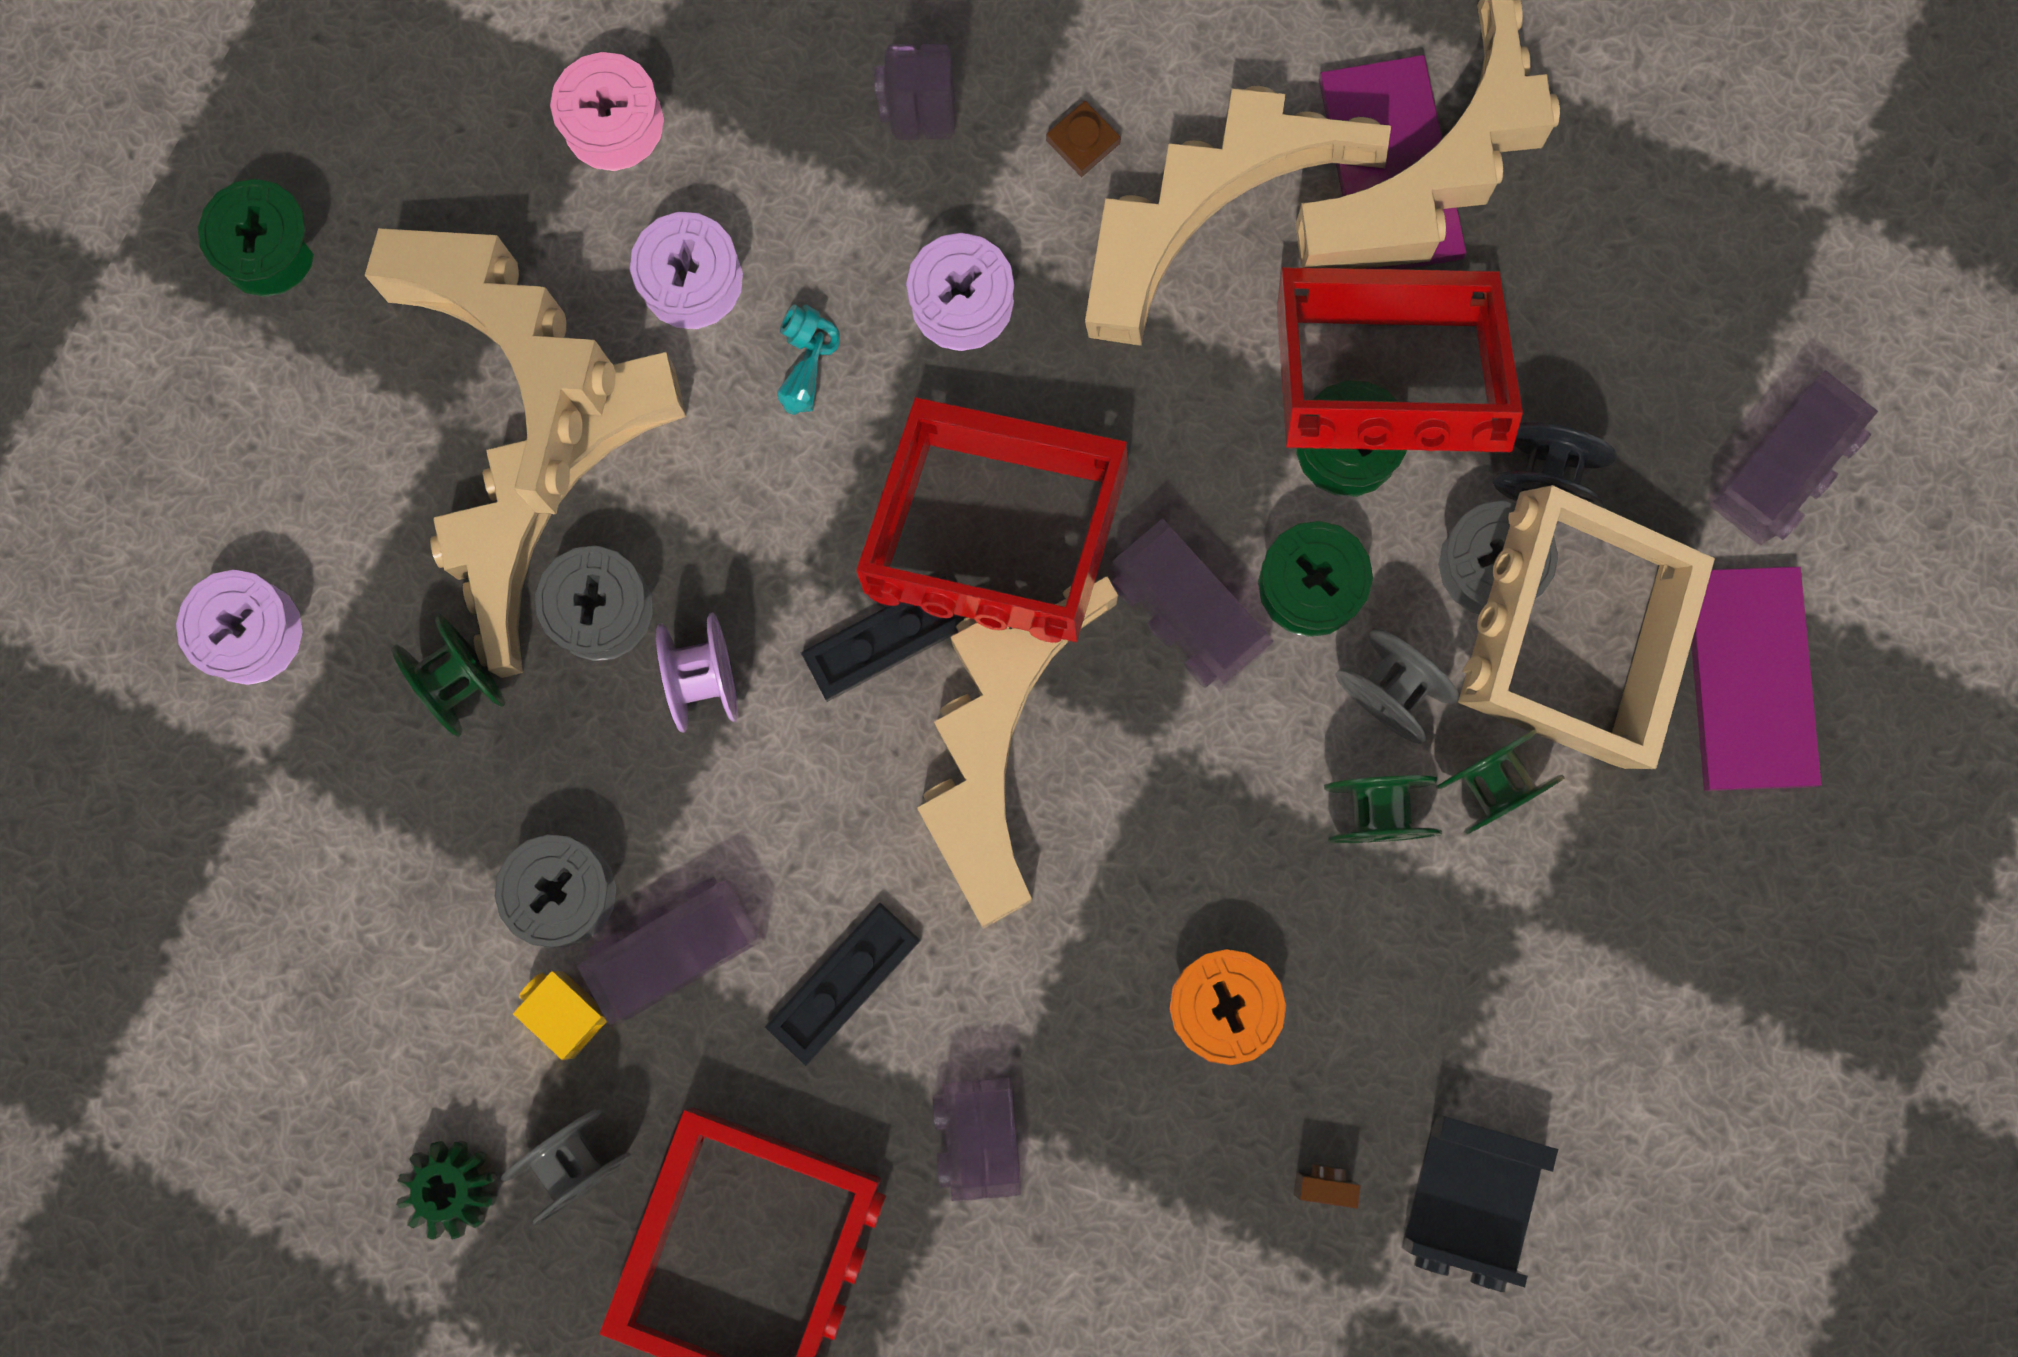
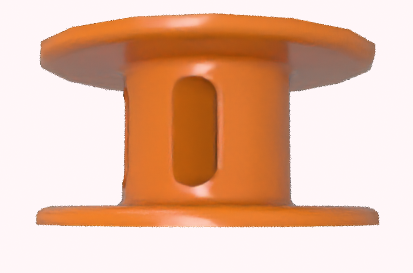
M1228 949L1204 954L1187 966L1173 986L1170 1002V1013L1174 1029L1185 1045L1209 1062L1226 1065L1253 1061L1271 1048L1283 1029L1286 1002L1281 983L1269 966L1249 953ZM1217 982H1221L1227 997L1237 996L1240 1000L1241 1006L1234 1009V1016L1240 1028L1232 1032L1226 1017L1220 1016L1216 1019L1213 1015L1212 1008L1219 1004V998L1213 988V985Z

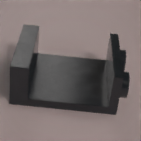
M1435 1113L1402 1244L1404 1250L1416 1256L1414 1266L1446 1276L1449 1274L1450 1266L1472 1272L1471 1283L1499 1292H1505L1507 1283L1525 1288L1528 1276L1518 1271L1517 1268L1541 1169L1553 1172L1558 1149Z

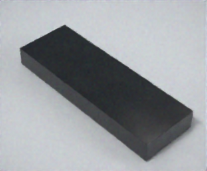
M900 602L897 606L885 607L800 653L825 700L828 702L959 633L956 626L968 617L953 614L951 618H940L928 614L920 606Z
M880 902L765 1028L807 1066L922 940Z

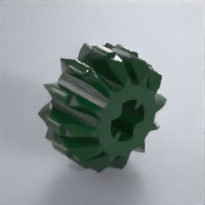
M438 1141L430 1144L429 1156L418 1152L409 1158L415 1173L406 1172L400 1174L397 1181L402 1186L410 1188V1194L399 1198L396 1205L399 1208L413 1205L415 1212L409 1217L407 1226L416 1228L427 1221V1238L437 1239L446 1230L451 1239H457L465 1235L466 1224L476 1228L485 1222L484 1215L479 1207L493 1206L497 1199L492 1193L482 1191V1186L496 1181L497 1175L495 1172L479 1175L477 1169L485 1163L487 1156L481 1151L467 1158V1142H454L448 1150L443 1141ZM453 1182L456 1187V1194L439 1197L437 1185Z

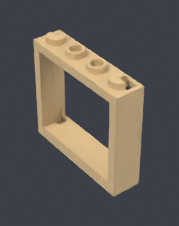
M1553 485L1522 491L1519 493L1514 512L1509 513L1508 521L1510 527L1503 551L1498 555L1493 566V585L1488 602L1478 617L1477 629L1479 632L1472 656L1463 669L1466 677L1458 703L1529 732L1535 729L1536 734L1611 765L1624 769H1656L1715 558ZM1557 521L1659 565L1612 733L1508 691Z

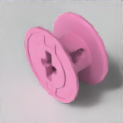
M607 52L583 56L565 68L554 84L550 103L554 124L564 136L567 145L577 158L596 169L612 171L635 166L652 153L661 139L664 117L660 101L655 94L652 79L640 64L622 54ZM607 109L611 111L610 116H606Z

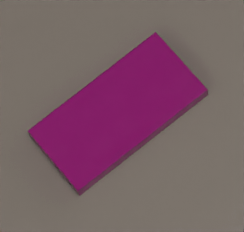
M1425 55L1320 73L1319 84L1326 119L1349 121L1356 117H1366L1378 121L1380 125L1391 126L1385 168L1336 163L1342 197L1369 189L1393 178L1418 162L1441 142L1442 135ZM1457 208L1443 209L1446 223L1445 239L1439 242L1430 262L1363 269L1402 270L1464 259L1467 253Z
M1801 567L1712 570L1691 643L1704 791L1821 786Z

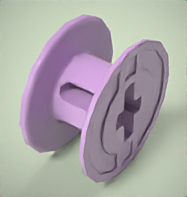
M675 212L657 218L641 232L632 248L630 272L636 290L645 299L646 305L659 320L676 328L699 329L717 323L733 309L741 294L743 272L731 237L717 221L700 213ZM691 258L697 268L696 273L688 271ZM680 270L687 272L684 284L678 274Z
M965 233L941 236L924 246L911 263L906 286L913 318L924 336L940 347L958 351L981 348L997 338L1010 321L1014 304V280L1011 265L1001 250L983 237ZM970 287L971 296L969 298L958 294L952 299V289L957 288L959 291L964 292Z
M239 570L214 573L194 585L181 603L176 622L179 646L192 665L207 675L222 677L227 681L246 685L268 681L285 670L298 652L303 633L300 612L289 595L255 573ZM243 619L244 621L241 624L246 630L240 637H237L240 632L235 627Z
M713 612L709 613L707 618L708 642L675 649L668 629L662 623L658 624L656 628V645L662 682L673 720L677 729L682 733L686 732L688 727L687 703L721 697L728 718L733 722H736L738 718L737 697L728 650L721 626Z

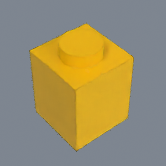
M551 971L548 975L541 972L536 975L520 992L519 998L523 1003L513 1013L561 1060L574 1059L612 1017L564 971Z

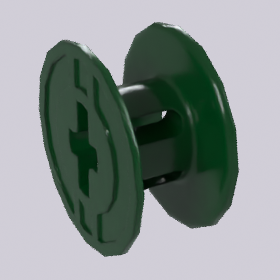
M260 179L237 181L218 191L204 207L198 225L200 249L209 264L225 275L231 284L244 293L263 297L285 293L299 284L312 267L314 253L303 240L306 232L303 211L294 196L277 183Z
M1351 380L1328 386L1312 399L1398 402L1389 391L1368 381ZM1305 414V416H1318L1312 414ZM1296 448V455L1303 473L1316 487L1335 496L1358 497L1378 489L1391 477L1393 471L1400 466L1407 450Z
M1323 521L1299 523L1281 533L1267 550L1258 579L1260 599L1270 618L1288 632L1306 637L1328 635L1348 624L1351 618L1356 616L1368 600L1373 573L1368 553L1359 539L1346 529ZM1318 571L1322 573L1325 580L1321 586L1315 585L1309 589L1304 585L1303 581L1308 574L1314 575Z
M439 614L435 622L446 643L420 662L405 648L397 644L391 648V651L402 674L427 709L452 735L459 737L463 729L452 707L478 689L500 707L505 705V699L488 670L480 664L477 654L469 643L445 617ZM447 653H450L451 657L448 662L432 673L429 672L431 664ZM468 678L470 682L468 687L449 699L447 696L448 691Z
M1535 729L1436 786L1437 789H1443L1464 778L1486 813L1484 817L1464 829L1465 835L1509 813L1565 779L1563 775H1558L1536 786L1521 763L1514 748L1535 736ZM1504 760H1509L1524 782V788L1516 786L1503 764ZM1477 776L1484 779L1496 799L1495 804L1487 800L1476 781Z
M1424 775L1382 776L1349 779L1325 784L1324 790L1327 792L1353 793L1356 832L1329 836L1328 843L1390 842L1441 836L1442 831L1440 829L1412 828L1409 789L1434 785L1437 782V777Z

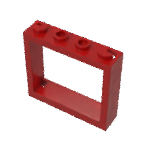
M1282 267L1277 301V321L1286 448L1512 452L1523 410L1500 271ZM1295 289H1308L1307 296L1295 295ZM1473 292H1484L1482 299H1472ZM1298 323L1476 326L1488 404L1304 400ZM1305 414H1312L1318 416H1305Z
M915 397L856 569L864 594L884 605L897 606L902 602L920 606L928 614L940 618H951L953 614L972 618L981 626L992 630H1005L1007 627L1029 631L1033 637L1045 642L1058 643L1061 639L1077 642L1128 471L1127 442ZM930 446L1102 482L1065 607L890 567Z
M693 1107L685 1109L599 1335L657 1357H725L636 1322L704 1139L707 1137L855 1193L796 1357H817L824 1337L835 1340L847 1306L839 1304L837 1301L844 1281L855 1284L867 1251L857 1246L864 1226L867 1225L875 1228L887 1196L877 1192L882 1178Z

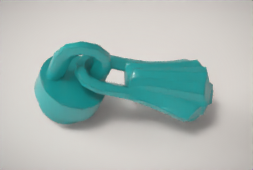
M794 304L787 311L782 321L780 333L787 337L786 341L788 344L800 350L805 347L807 350L803 360L794 366L790 375L777 391L778 400L784 407V410L792 415L814 410L819 355H831L838 349L840 343L839 330L832 322L820 317V311L807 304L802 307ZM817 327L830 335L831 342L829 344H822L824 340L822 332L817 333L812 338Z

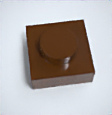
M1084 101L1046 134V141L1082 178L1120 145L1121 137Z
M1312 1164L1311 1174L1296 1172L1294 1196L1303 1201L1358 1209L1361 1185L1353 1180H1346L1347 1169Z

